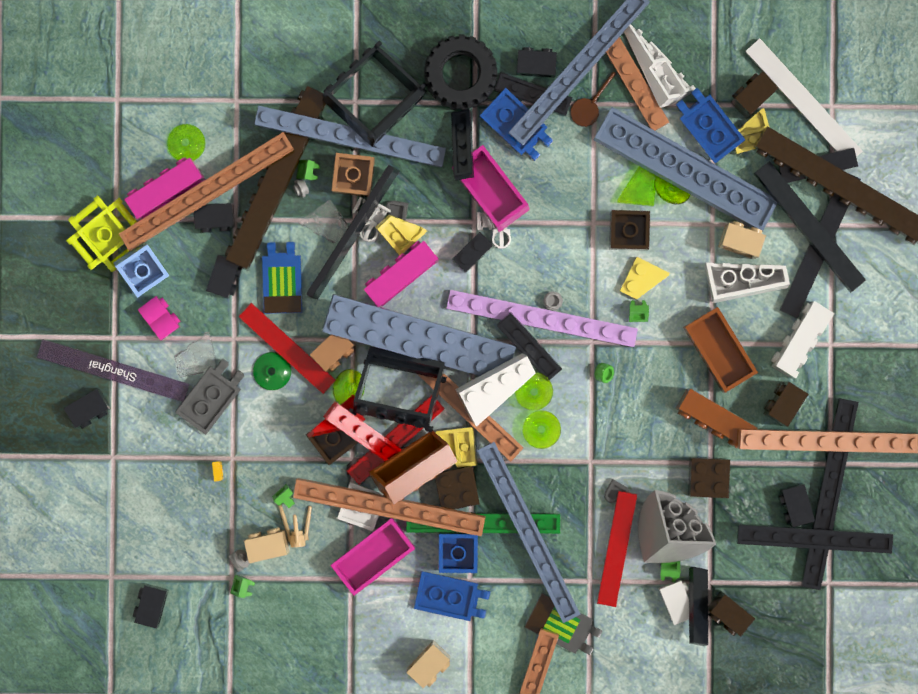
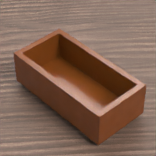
M718 307L683 327L722 393H726L758 373Z
M690 388L685 390L675 407L679 410L677 414L685 419L693 418L696 420L694 424L703 429L710 428L712 430L711 434L720 439L727 438V443L735 448H738L739 429H757L754 425Z
M432 431L370 471L369 474L378 490L395 504L402 501L404 497L413 491L418 490L426 482L433 480L444 470L451 468L458 461L449 444Z

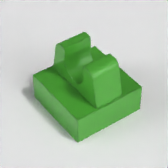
M300 160L296 179L317 180L318 176L313 175V169H320V166L315 161Z
M632 300L629 306V322H648L649 305L646 304L645 300H642V305H635V301Z
M287 484L272 496L278 506L284 503L290 508L295 504L294 500L290 497L293 494L292 489Z
M680 561L660 563L662 581L665 580V576L672 577V582H675L680 577Z
M235 575L230 593L240 598L252 596V593L247 591L249 585L254 586L255 583L243 576Z

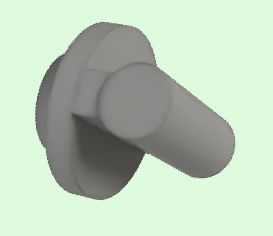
M237 550L228 556L237 572H240L250 564L247 553L243 550Z

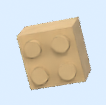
M736 221L725 225L718 245L719 248L751 259L759 257L766 235L762 234V230L751 227V229L743 228L744 224Z
M280 527L269 529L267 534L261 535V532L252 533L244 540L249 563L284 556L290 552L285 530L280 531Z
M433 640L407 667L406 673L422 688L426 685L430 687L436 681V675L439 671L443 673L450 666V655Z

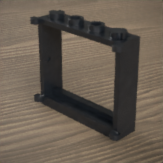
M380 40L372 49L370 47L367 48L359 61L357 59L353 61L349 66L350 70L346 73L343 71L337 77V82L334 85L329 84L322 95V101L371 147L380 141L424 98L427 92L424 89L427 84L424 82L420 85L380 48L382 45ZM374 57L411 92L370 131L333 94Z
M370 346L366 360L364 359V368L353 401V409L350 408L349 412L354 415L358 413L359 415L372 416L381 420L395 421L399 424L413 425L417 428L422 427L425 428V431L432 432L433 426H430L438 393L441 383H445L447 377H443L445 362L428 358H414ZM371 364L437 378L428 413L425 414L361 400Z

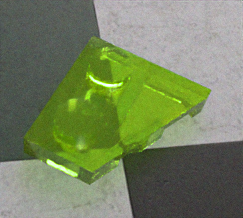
M639 166L617 199V203L654 207L657 176Z

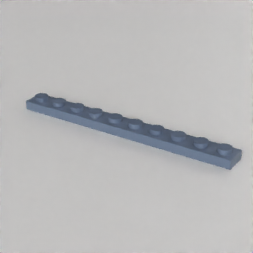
M626 0L508 134L523 146L640 15L650 1Z
M259 105L254 125L440 168L443 165L446 148L385 135L371 147L350 126Z
M495 442L478 449L477 451L562 622L565 623L581 615Z

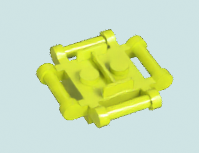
M97 195L93 198V202L77 215L71 216L68 219L77 232L68 238L66 242L76 249L87 262V267L90 270L103 261L113 273L117 269L114 262L130 251L126 249L112 261L108 259L112 253L124 244L119 233L126 229L112 211L116 208L131 226L137 223V221L122 204L123 201L120 197L107 207L104 201ZM100 207L103 210L83 227L79 224L81 220L96 208ZM80 236L98 256L95 260L77 240Z

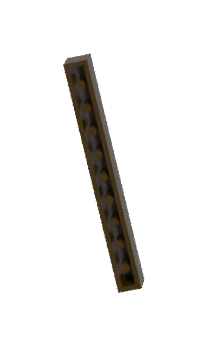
M307 86L305 91L301 90L297 99L300 102L297 108L293 107L291 113L319 119L326 106L322 101L323 93ZM284 132L294 150L265 168L267 172L265 177L261 176L257 186L259 189L257 194L253 193L250 198L249 204L251 206L249 211L245 210L242 215V226L234 232V243L226 249L225 256H227V262L246 271L249 270L310 140L308 137Z
M768 126L764 128L754 145V148L757 149V154L765 158L767 156L774 159L773 163L779 167H788L791 174L800 177V175L805 177L808 184L814 187L817 185L822 187V192L831 197L833 195L839 197V202L848 207L851 204L856 207L855 211L863 216L868 214L873 217L872 221L880 226L883 224L888 226V231L897 236L900 233L906 237L905 241L912 245L918 244V214Z

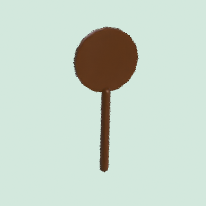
M615 72L611 73L592 100L582 98L572 105L571 118L577 125L588 127L596 122L599 116V109L595 101L615 76Z

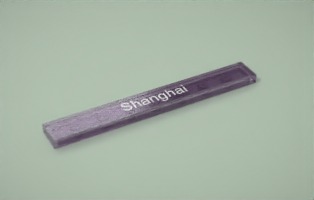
M42 339L37 356L40 359L181 402L186 398L190 385L189 383Z

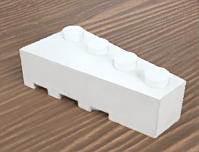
M706 262L704 266L712 303L786 289L790 285L786 266L716 264Z
M815 301L805 305L802 310L804 315L800 320L797 319L792 326L794 331L790 336L787 335L781 344L784 347L780 353L777 351L771 360L773 362L771 367L790 379L797 378L799 374L796 371L797 368L800 369L808 359L807 352H811L818 341L817 336L822 335L834 315L833 312Z
M522 353L455 390L472 423L477 427L535 374V371L528 357Z

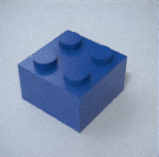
M439 533V573H477L478 536L467 533Z

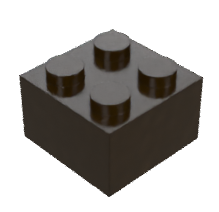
M763 71L759 75L755 73L746 82L748 85L746 88L741 86L732 95L734 100L731 104L746 119L779 88Z
M611 210L609 250L648 251L650 211Z
M783 382L776 386L773 392L775 396L766 402L763 414L778 424L788 427L809 394L791 382Z
M342 430L310 438L307 436L328 465H331L359 443Z
M689 457L688 496L729 498L730 459Z
M472 466L443 471L435 477L441 507L459 509L480 504Z
M722 591L718 593L708 606L710 611L708 615L718 624L722 621L725 624L723 627L733 636L738 634L741 637L755 620L752 615Z

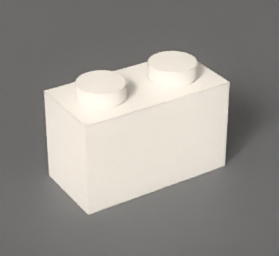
M679 579L659 587L658 589L672 623L677 625L689 620V599L687 596L689 589L686 582L682 583Z

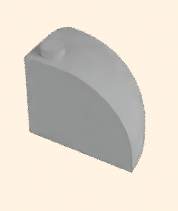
M654 490L646 498L641 508L638 521V539L644 563H671L693 558L716 545L714 536L706 522L703 523L697 516L698 512L687 502L683 503L676 499V496L671 493Z

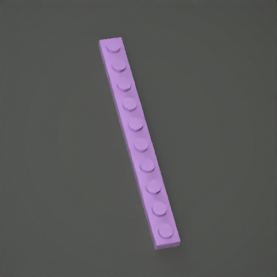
M450 290L447 309L499 320H502L512 312L523 325L629 347L635 346L638 328Z

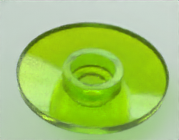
M182 124L175 127L170 132L167 140L170 154L178 161L184 157L195 161L203 154L206 145L205 137L201 130L191 124ZM184 139L189 140V144L187 146H183L182 141Z
M658 176L655 179V191L664 201L671 204H683L689 199V193Z
M346 369L336 377V381L333 384V396L338 404L341 405L351 395L355 396L361 378L359 371Z
M535 372L527 382L515 391L518 403L525 409L533 411L546 407L553 396V386L550 380L538 372ZM537 389L538 394L535 396L532 395L531 390Z
M544 410L535 411L523 423V436L535 448H549L560 437V422L551 412ZM539 426L545 427V431L543 433L538 432Z

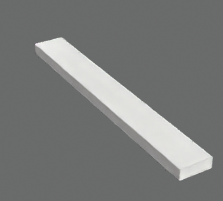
M760 38L745 51L836 152L854 148L856 157L863 152Z

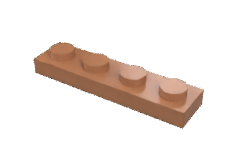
M543 628L540 629L519 694H540L559 637L558 633Z

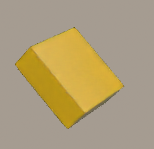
M212 462L214 482L223 480L222 462Z

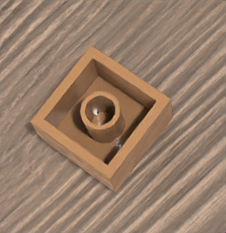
M336 153L332 192L368 197L372 191L375 157Z
M331 334L310 356L325 372L329 370L333 372L341 365L339 361L343 357L347 359L355 351L353 349L355 344L350 339Z

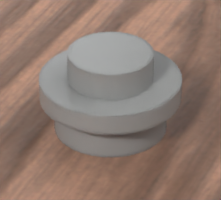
M303 179L294 181L293 190L296 196L306 197V194H309V190Z
M552 291L545 295L543 302L547 309L554 311L562 306L563 299L558 292Z

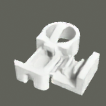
M360 197L352 212L357 214L362 203L364 204L366 200ZM378 204L360 233L363 240L374 242L379 238L380 233L376 229V236L368 240L373 227H376L385 218L387 212H391L390 209ZM367 226H369L368 229H367V231H366V233H365V235H364V229H365Z
M477 212V230H483V228L492 230V228H495L485 213ZM506 227L500 232V246L496 245L494 240L498 231L496 228L493 229V245L499 249L508 247L511 242L510 229ZM503 232L508 236V242L505 246Z

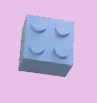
M146 242L114 262L115 267L137 298L169 276Z

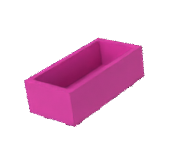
M482 145L473 152L474 177L459 181L497 231L501 232L528 212L530 208L522 195Z
M184 157L176 162V167L171 170L170 168L163 170L159 173L160 177L155 180L153 178L149 179L143 184V188L140 190L136 188L127 194L128 197L124 200L138 220H142L206 180L191 158L186 159Z
M417 241L410 247L411 251L407 255L402 253L395 259L396 264L392 267L386 266L380 271L381 276L377 279L373 277L365 283L366 288L364 291L378 307L384 306L439 261L425 241L422 243Z
M390 518L330 566L353 596H355L411 553L416 547L394 518Z

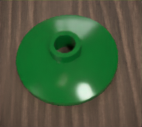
M275 352L265 353L256 360L253 367V376L257 384L262 388L278 390L284 387L290 380L291 366L280 354ZM271 367L275 369V373L273 375H270L268 373V370Z

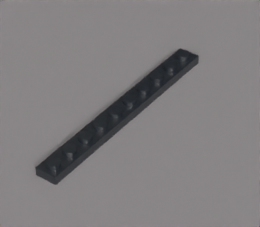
M842 398L838 399L832 431L853 432L859 402ZM828 451L814 517L815 522H813L812 529L833 530L849 452ZM808 548L801 581L802 587L821 590L829 550Z

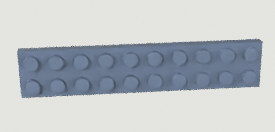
M611 107L594 138V141L750 228L754 227L763 232L777 205V202L771 195Z
M336 294L332 295L322 328L324 333L414 358L445 362L446 367L478 376L511 360L516 346Z

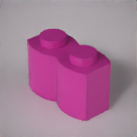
M155 296L139 308L138 311L162 341L180 328L178 323L181 321L174 312L170 314L167 310L169 305L163 297L159 299L158 296Z

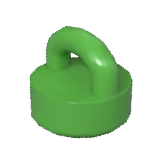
M599 363L594 373L596 380L603 383L610 382L614 376L613 366Z

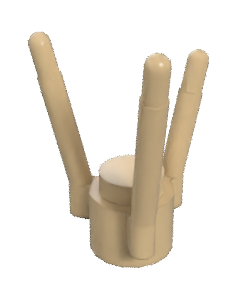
M281 504L278 507L287 534V542H290L291 547L306 546L305 541L309 540L308 531L312 507L308 506L303 534V530H298L297 516L295 514L293 515L294 531L290 532Z

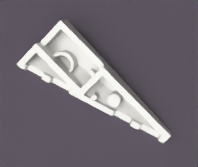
M630 25L624 31L660 108L673 105L696 89L694 85L689 86L684 81L682 73L678 74L670 65L672 62L652 41L648 43L642 36L643 32L640 29L636 30Z

